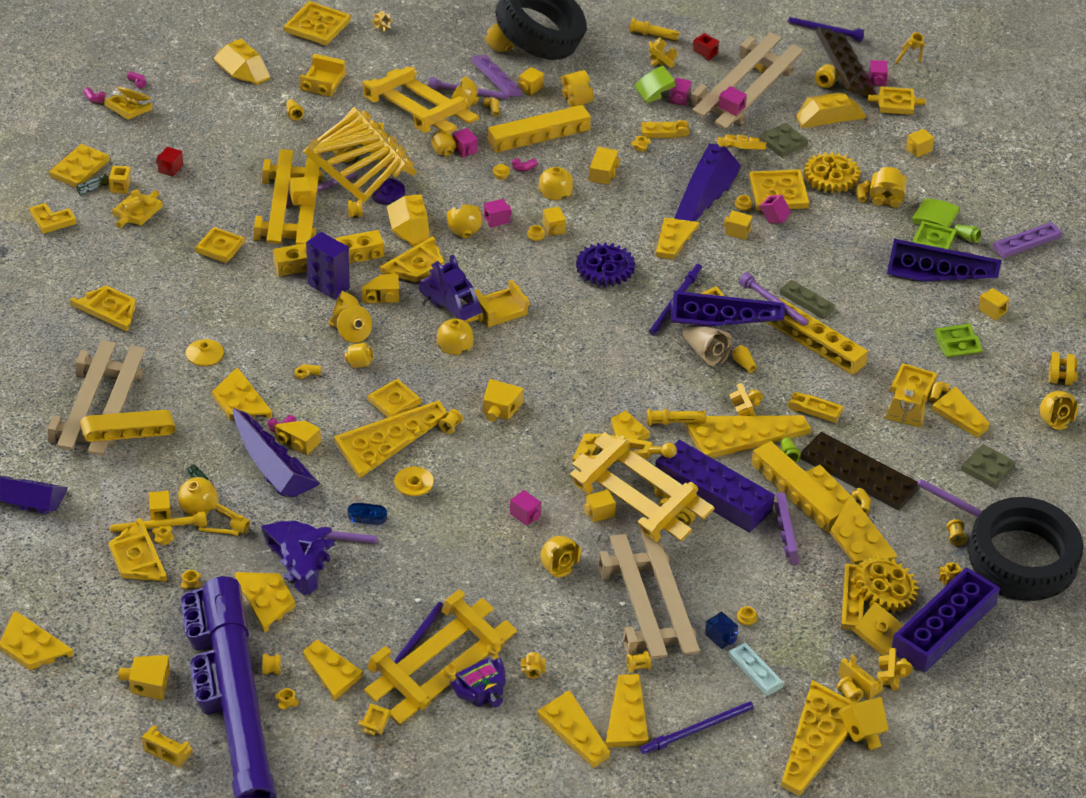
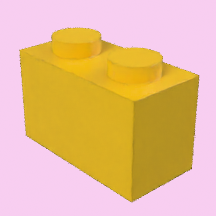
M603 147L597 148L589 167V181L606 185L610 184L611 179L615 178L616 168L620 166L621 158H618V150Z

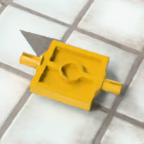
M880 87L878 95L868 94V102H878L880 113L914 115L915 105H926V98H916L914 89Z
M725 134V137L717 138V144L720 147L766 149V142L760 141V138L749 137L748 139L746 135L737 134V137L732 134Z
M154 190L149 195L142 194L143 197L139 206L124 211L122 203L132 198L129 195L112 209L113 216L120 218L116 222V226L122 228L126 223H134L140 226L163 207L162 201L156 199L160 196V193Z

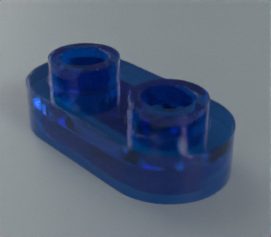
M353 503L347 509L348 518L352 522L380 525L387 521V509L382 505Z

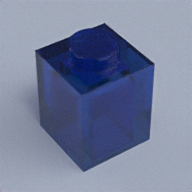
M721 611L706 621L705 635L719 648L723 649L735 643L738 637L739 626Z

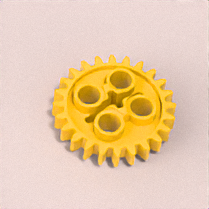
M824 152V155L818 153L817 157L812 156V159L807 160L804 167V179H807L808 184L812 183V188L817 186L818 191L824 189V193L829 190L831 194L834 191L840 194L841 190L847 192V188L852 190L853 186H857L861 171L860 166H857V162H852L853 158L847 159V155L840 156V153L834 155L831 152L828 155Z
M880 555L876 559L870 556L869 560L865 558L863 562H860L853 579L854 582H857L854 587L860 589L858 595L865 596L863 601L869 600L870 606L876 602L887 612L891 609L893 614L897 610L902 613L904 609L908 610L914 604L918 596L917 591L919 587L916 586L918 581L912 580L914 574H908L909 568L903 569L902 562L896 564L895 559L889 561L887 556L883 560Z

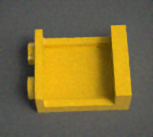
M314 53L311 68L306 75H300L299 77L300 90L332 97L346 75V60Z
M512 279L508 280V288L485 296L482 295L479 289L474 290L482 309L483 321L487 327L528 315L529 299L523 295L519 285H516Z

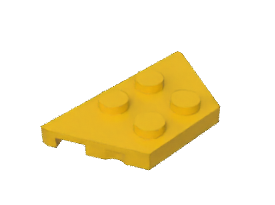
M432 236L380 266V272L383 274H399V278L417 283L430 275L433 263L439 261L443 265L444 260L442 255H440L439 247L436 246L435 238Z
M107 285L95 291L85 293L86 297L80 299L73 297L70 299L71 306L126 332L129 331L137 305L135 298Z
M239 368L234 369L212 391V397L229 420H235L232 412L234 408L247 412L253 418L254 415H266V418L273 417L271 409Z
M850 495L829 533L853 564H860L865 558L869 560L870 556L876 559L878 555L883 560L885 556L890 561L896 559L898 555L853 496Z
M138 518L133 527L130 529L126 528L121 532L120 536L115 537L108 543L121 578L167 581V575L142 518Z
M234 573V577L240 583L242 593L264 633L269 630V626L274 621H280L284 614L289 613L295 607V600L280 573Z
M17 611L13 612L0 640V650L28 670L38 668L43 664L53 663L55 658L67 655L69 658L74 655L72 648Z

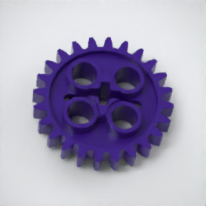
M598 242L597 246L590 244V249L584 247V251H580V255H577L576 268L577 273H580V277H584V281L590 280L591 285L596 282L598 287L601 284H604V287H607L608 284L614 287V283L621 285V281L627 282V278L631 279L632 274H634L635 261L634 257L631 256V252H627V248L620 249L621 245L614 247V243L609 246L606 242H604V245H600Z

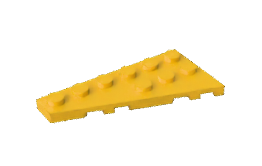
M437 400L334 436V443L360 479L439 424L441 419L447 417V411L441 402Z
M803 415L706 416V423H683L697 449L711 458L759 447L769 441L775 443L782 441L784 438L791 439L811 434V427Z
M814 680L811 681L781 787L799 797L850 735L838 711L855 702Z

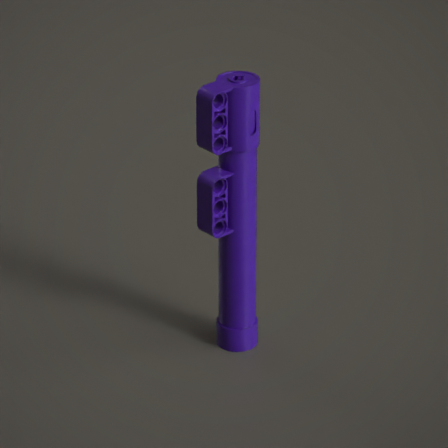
M215 577L204 584L203 588L187 592L181 598L185 633L192 648L202 650L213 646V650L195 655L190 661L194 696L204 714L223 711L233 773L232 788L234 798H276L274 779L269 769L248 644L249 632L241 585L237 579L232 577Z

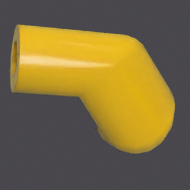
M494 97L485 98L484 106L491 108L492 116H498L500 114L499 101Z
M139 189L131 191L130 195L132 198L122 203L124 211L139 206L143 197Z
M302 364L295 369L294 375L298 379H304L311 374L321 375L322 367Z

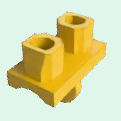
M660 37L655 42L650 41L648 51L651 52L649 55L652 59L651 65L653 67L657 64L663 66L665 63L672 68L675 65L674 60L678 56V51L673 47L667 52L664 51L663 48L666 46V42Z
M737 384L738 390L729 395L734 406L744 402L735 407L738 415L757 416L753 405L759 406L761 404L763 394L761 391L751 389L747 395L743 384Z
M889 648V655L879 656L878 661L880 670L888 669V671L878 672L877 678L881 677L884 680L883 685H891L892 691L899 690V677L906 678L907 675H910L913 666L907 659L903 658L900 661L896 657V648Z

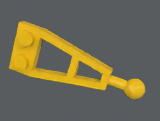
M584 434L572 461L574 462L582 453L593 460L600 449L594 442L602 434ZM627 438L630 442L628 448L640 449L633 452L643 459L650 458L651 454H662L666 458H672L677 453V448L673 443L653 446V443L649 441Z

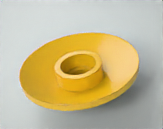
M117 88L119 92L127 97L126 101L136 104L137 101H148L151 99V97L128 88Z
M351 305L340 312L337 319V329L341 337L346 341L353 343L361 342L371 332L372 319L365 308ZM357 320L359 321V327L355 325Z
M211 339L194 341L186 349L187 359L192 364L198 366L216 364L224 355L223 346Z
M416 466L400 470L394 478L395 488L407 496L424 495L432 489L434 484L432 474L428 470Z

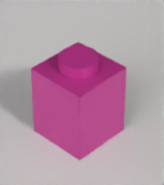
M870 60L868 75L869 81L873 86H886L888 77L887 61Z
M675 78L676 87L670 89L669 103L686 106L691 95L692 81Z
M729 86L719 96V107L737 116L746 107L747 94Z
M468 128L452 133L456 142L455 150L463 158L478 152V138Z
M783 195L769 196L760 205L768 223H783L791 213Z
M504 199L484 203V218L490 228L510 223L512 209Z
M523 490L510 500V514L528 526L541 516V501Z

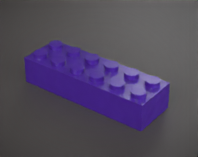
M680 439L674 444L677 448V453L674 457L666 458L661 455L656 460L655 467L681 485L688 484L689 482L694 483L698 488L696 494L714 506L713 512L749 533L773 511L775 494Z
M966 567L893 635L891 648H896V655L898 657L907 659L912 666L925 673L997 604L1000 587Z

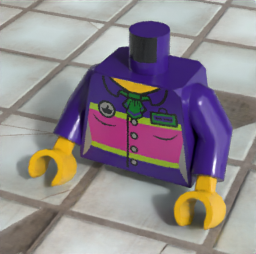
M498 642L495 643V652L491 650L490 644L486 648L487 654L493 657L492 660L488 657L458 673L457 666L453 663L448 665L451 673L446 667L442 670V675L445 678H450L451 681L449 683L458 698L472 702L478 707L488 702L494 708L502 704L503 698L501 696L503 694V686L506 684V673L502 658L498 655L501 650V645Z

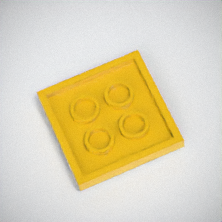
M308 1L283 26L284 32L327 46L351 21V15Z
M801 169L749 172V182L757 211L762 210L760 205L772 195H783L790 209L809 208V199Z

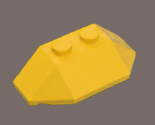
M242 38L220 48L214 57V62L233 78L248 81L255 85L270 79L260 54Z
M843 93L807 97L796 115L801 128L866 118L861 106Z
M422 194L403 196L387 206V213L394 234L409 242V245L412 247L430 238L428 217Z

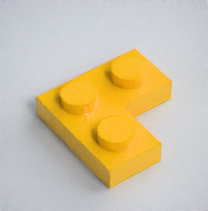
M47 203L29 208L30 214L42 234L77 224L76 217L70 208L52 213Z

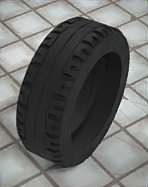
M500 0L495 10L496 20L503 34L521 50L542 59L560 60L572 55L587 29L584 12L575 0ZM523 8L543 14L559 30L545 27L536 22Z
M1011 497L989 505L979 514L972 530L968 554L975 573L1000 587L999 594L1017 600L1037 601L1054 597L1065 591L1072 584L1077 575L1083 554V539L1074 521L1053 504L1036 498ZM1007 531L1034 533L1047 540L1056 549L1060 558L1046 566H1023L1001 555L993 545L992 538Z

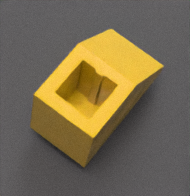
M380 274L362 287V303H399V274Z
M307 421L280 423L275 426L277 441L305 455H308L321 443V428Z

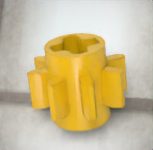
M384 10L374 14L375 18L371 21L375 26L374 29L378 28L380 32L385 31V29H391L390 24L393 22L390 17L391 14H385Z
M947 562L945 567L940 566L939 581H942L946 586L964 569H960L957 563Z
M536 652L528 653L526 658H521V673H525L526 677L531 679L539 678L541 673H546V658H542Z

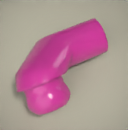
M131 71L128 73L127 79L135 81L136 87H145L146 79L144 75Z
M519 158L511 161L512 168L518 171H528L538 165L535 158L525 163H521Z
M289 415L282 422L272 418L268 420L267 425L270 431L275 432L277 424L296 422V418L293 415Z

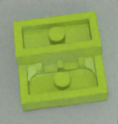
M663 65L646 74L634 86L647 104L661 99V92L676 87V83Z
M925 198L912 217L913 224H921L922 221L949 228L958 215L960 207L942 200Z
M971 323L935 328V337L946 358L983 352L978 335H974Z

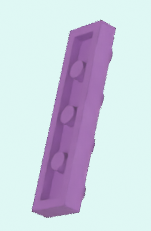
M484 54L481 56L473 55L471 61L507 96H521L522 90L517 86V83L500 70L499 66L494 64L489 56Z
M1050 222L994 242L993 249L1002 258H1006L1059 239L1062 236V231Z
M777 493L778 502H774L776 514L780 513V516L777 517L779 529H784V531L780 532L782 543H787L784 546L786 558L790 557L791 565L799 564V558L785 493Z

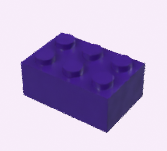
M319 232L306 242L308 284L336 300L341 291L346 292L350 289L349 247L327 234Z

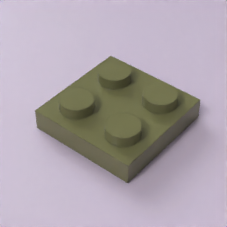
M787 123L760 135V141L766 142V146L781 158L808 145V139Z
M982 444L962 464L961 471L995 488L1015 468L1016 461Z

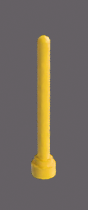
M199 511L190 517L143 521L146 529L191 524L200 528L207 527L206 511ZM136 522L112 524L109 530L111 532H122L126 528L130 529Z

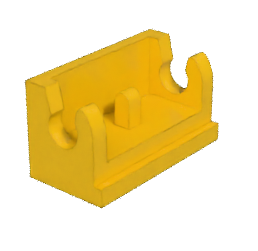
M853 654L850 656L849 662L846 658L841 660L839 677H851L856 687L863 690V696L867 700L872 699L884 690V680L878 677V681H876L859 667Z
M153 725L146 734L142 735L143 750L179 768L193 752V748L189 746L191 743L185 741L183 744H180L157 731L158 727Z

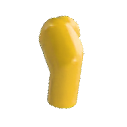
M865 180L864 183L856 187L859 202L863 203L867 200L866 194L870 191L871 181Z
M944 381L936 382L932 386L929 400L936 402L942 392L947 393L950 390V384L944 383Z
M857 488V490L852 492V496L856 501H861L860 507L867 515L870 510L871 499L864 489Z

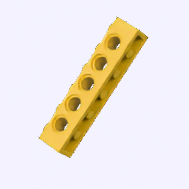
M379 230L334 238L349 247V264L384 257V242ZM306 243L273 249V263L278 277L307 272Z
M779 299L806 318L808 324L803 326L786 313H784V320L766 323L851 375H854L867 364V349L784 299Z

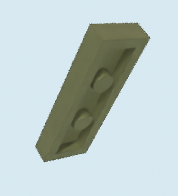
M793 280L780 288L781 295L822 319L835 309V304Z

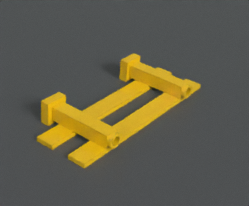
M405 67L401 70L396 68L386 73L384 78L379 80L375 78L362 82L365 98L375 103L379 101V95L413 114L414 127L423 133L430 131V125L445 134L457 130L456 125L445 119L452 115L467 124L479 119L477 114L466 109L468 100L465 96H458L454 99L447 98L416 80L417 71L414 67ZM403 85L437 105V107L429 110L394 88Z
M280 149L277 165L271 164V159H264L262 184H269L270 179H274L275 185L269 222L263 221V216L255 215L253 241H261V236L267 237L266 243L281 244L282 238L296 239L295 245L306 243L316 235V228H313L317 187L319 181H323V171H320V166L308 156L306 167L292 166L294 150ZM308 177L311 188V204L300 206L298 224L284 223L290 178Z
M604 432L594 442L602 451L593 460L582 453L572 463L578 469L570 473L575 486L588 495L594 490L592 487L594 481L608 489L615 496L645 516L638 521L639 527L644 535L656 543L662 538L660 534L662 529L681 542L692 532L689 526L675 517L684 507L703 520L715 509L714 506L696 494L698 488L694 483L689 482L688 484L681 485L628 448L630 442L623 435L617 436L614 439ZM618 460L670 496V498L660 507L607 469Z
M460 589L445 600L442 612L446 616L453 613L457 618L396 664L390 658L391 650L386 645L370 657L367 668L372 673L378 670L382 676L366 687L364 692L376 703L396 687L406 697L390 710V717L399 726L420 709H426L430 705L431 700L451 685L449 683L451 681L450 678H445L442 675V670L421 687L409 677L468 630L472 631L480 640L451 662L457 666V673L488 656L486 648L489 644L491 650L496 651V642L502 648L505 642L517 633L518 630L507 620L494 629L484 620L487 615L494 611V608L484 598H481L470 607L464 601L465 593Z

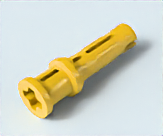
M632 18L629 27L630 33L638 32L642 33L643 36L650 34L678 41L680 31L650 25L649 21L641 22L635 18Z
M647 409V425L663 424L667 426L669 423H706V411H669L667 409L652 411Z

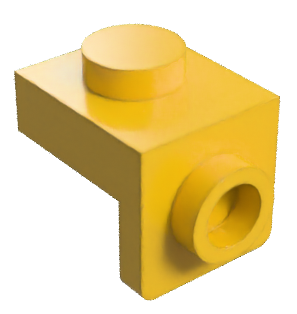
M370 703L363 721L359 720L358 725L363 729L362 732L367 735L374 736L377 734L382 736L391 711Z

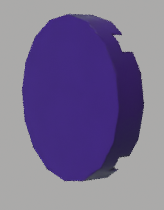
M389 178L371 195V198L376 203L390 205L405 196V186L399 180Z

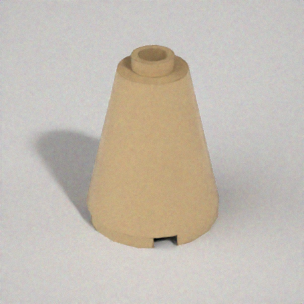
M687 325L684 329V339L706 364L716 366L715 364L723 363L729 357L733 345H731L732 336L728 332L698 325Z

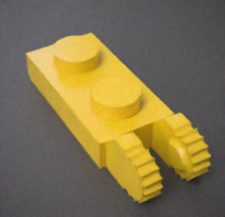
M678 120L677 122H641V132L645 138L687 137L690 129L688 127L689 122L686 120Z
M794 392L791 396L792 398L787 403L788 408L795 412L800 411L833 423H837L844 408L842 405L799 392Z

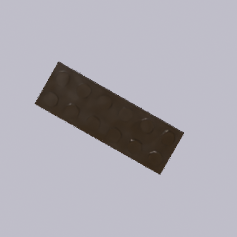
M818 27L816 33L846 90L868 98V94L877 95L874 86L868 79V75L863 70V66L859 63L857 55L852 50L846 35L833 32L829 28Z
M820 432L801 451L800 459L815 467L821 465L830 475L855 488L864 489L868 495L898 511L920 488L918 482L823 432Z

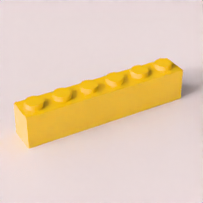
M583 105L491 126L488 127V142L494 152L497 153L588 131L591 128V116Z
M772 441L754 449L751 462L753 467L761 472L768 481L772 482L781 493L784 492L793 504L797 505L806 516H809L816 522L818 527L829 534L843 505Z

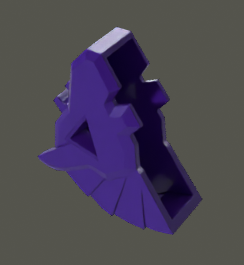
M454 254L450 255L449 263L441 265L437 261L431 265L433 269H430V275L421 279L419 290L429 300L432 297V302L437 308L445 306L457 319L465 321L482 313L478 303L479 300L472 288L473 286L459 268ZM460 299H463L467 304L462 306Z
M294 520L279 521L261 526L265 543L282 558L280 563L287 570L284 577L289 582L297 580L294 587L301 594H311L318 587L319 570L325 568V561H330V555L327 553V550L334 546L335 542L333 539H325V537L332 532V528L320 527L316 529L309 524H303Z

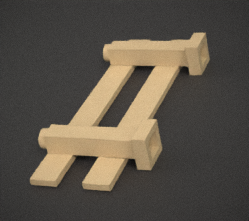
M770 32L757 45L755 44L756 38L749 36L740 45L739 57L743 58V60L710 93L707 92V86L702 83L692 92L691 105L694 106L693 112L704 118L710 111H713L720 115L715 124L725 130L733 123L742 125L746 120L744 111L781 74L790 76L793 73L794 67L792 63L804 50L792 44L779 57L770 51L781 41V37ZM759 62L769 67L744 92L747 94L746 107L737 116L719 107V96L723 90L725 91L729 86L735 87Z
M101 340L94 358L89 357L88 351L81 350L76 360V376L84 377L85 373L87 375L67 422L63 423L61 422V416L53 415L47 428L48 442L56 444L59 438L57 448L73 450L76 442L90 444L88 453L104 456L106 448L115 446L117 440L86 441L80 421L87 416L103 376L117 378L103 414L121 413L133 381L137 382V380L142 379L143 369H140L139 366L144 356L145 348L131 345L124 363L110 361L116 342Z
M641 532L647 553L633 554L626 534L611 535L610 541L616 556L609 557L608 551L599 552L597 566L602 581L610 580L613 573H622L641 631L635 632L633 626L625 627L623 644L626 653L633 656L636 655L637 649L648 648L651 659L666 658L668 653L665 646L680 645L683 655L700 654L696 640V630L691 627L669 566L668 553L664 552L661 541L659 540L656 543ZM653 569L673 628L659 629L639 571Z

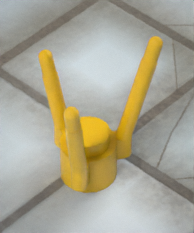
M913 32L911 37L901 47L904 50L896 59V64L902 59L909 48L913 50L920 48L919 62H922L923 50L926 45L923 42L924 37L922 34Z
M215 503L219 513L231 518L230 527L233 529L202 527L198 529L202 532L232 534L238 537L240 533H247L251 521L225 506Z

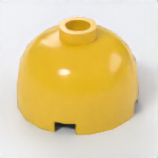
M498 23L492 25L487 30V36L484 35L487 45L496 52H508L514 48V44L503 34Z
M464 76L460 81L462 82L461 85L457 86L451 99L465 96L468 100L466 109H469L471 106L475 107L479 100V97H477L478 86L473 80Z
M550 167L541 174L538 190L547 199L562 200V197L566 195L569 197L573 193V178L570 172L564 168Z
M461 205V209L451 208L446 214L450 231L463 238H469L477 233L482 225V212L479 211V207Z
M341 291L332 311L333 317H330L328 325L337 328V319L340 312L351 305L359 306L358 300L350 293Z
M453 318L446 320L439 327L437 345L441 347L443 352L459 355L462 354V351L466 349L469 351L473 347L474 333L466 321Z
M1060 390L1050 392L1043 398L1040 404V416L1048 426L1057 430L1066 429L1068 426L1065 425L1069 422L1073 423L1077 416L1078 402L1075 401V397L1070 393Z
M194 477L181 485L178 492V502L181 510L189 517L194 516L199 511H206L207 516L209 511L216 508L215 503L219 502V496L211 481L202 477Z
M554 536L541 549V563L550 574L555 577H564L573 571L571 567L574 563L578 564L581 557V547L571 538Z

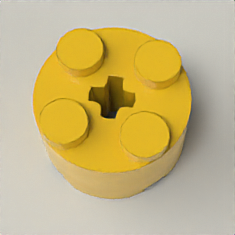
M585 70L560 77L564 86L562 95L564 99H568L569 108L589 104L594 101L593 88L589 86L590 78Z
M893 167L880 168V171H875L872 175L870 187L872 203L876 206L884 204L890 205L893 208L899 207L905 198L907 185L905 174L903 176L900 170Z

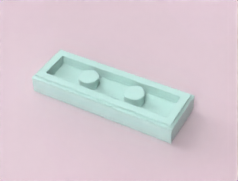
M746 643L729 651L728 656L766 696L783 688L784 682Z

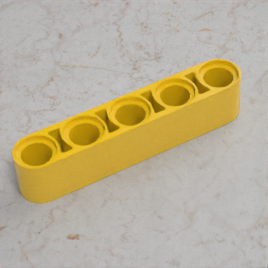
M169 410L90 415L82 418L80 421L85 440L88 442L167 436L176 431V425Z

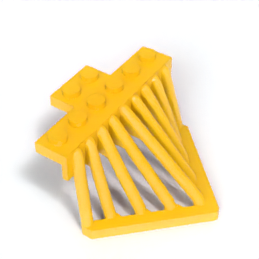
M353 107L343 120L318 139L314 138L303 152L356 198L365 203L391 174L396 178L404 170L411 176H414L417 170L413 167L414 162L406 154L407 150L400 144H397L399 141L392 135L388 137V134L383 129H379L380 125L375 120L370 119L371 115L367 111H360ZM357 145L364 146L332 157L327 161L318 155L319 153ZM368 152L372 153L341 172L332 166ZM375 160L380 161L354 184L346 178L349 174ZM387 168L364 193L359 189L381 169Z

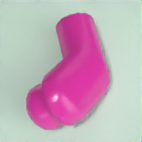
M89 87L83 90V93L90 102L102 103L105 101V92L102 91L101 93V91H98L97 94H94Z

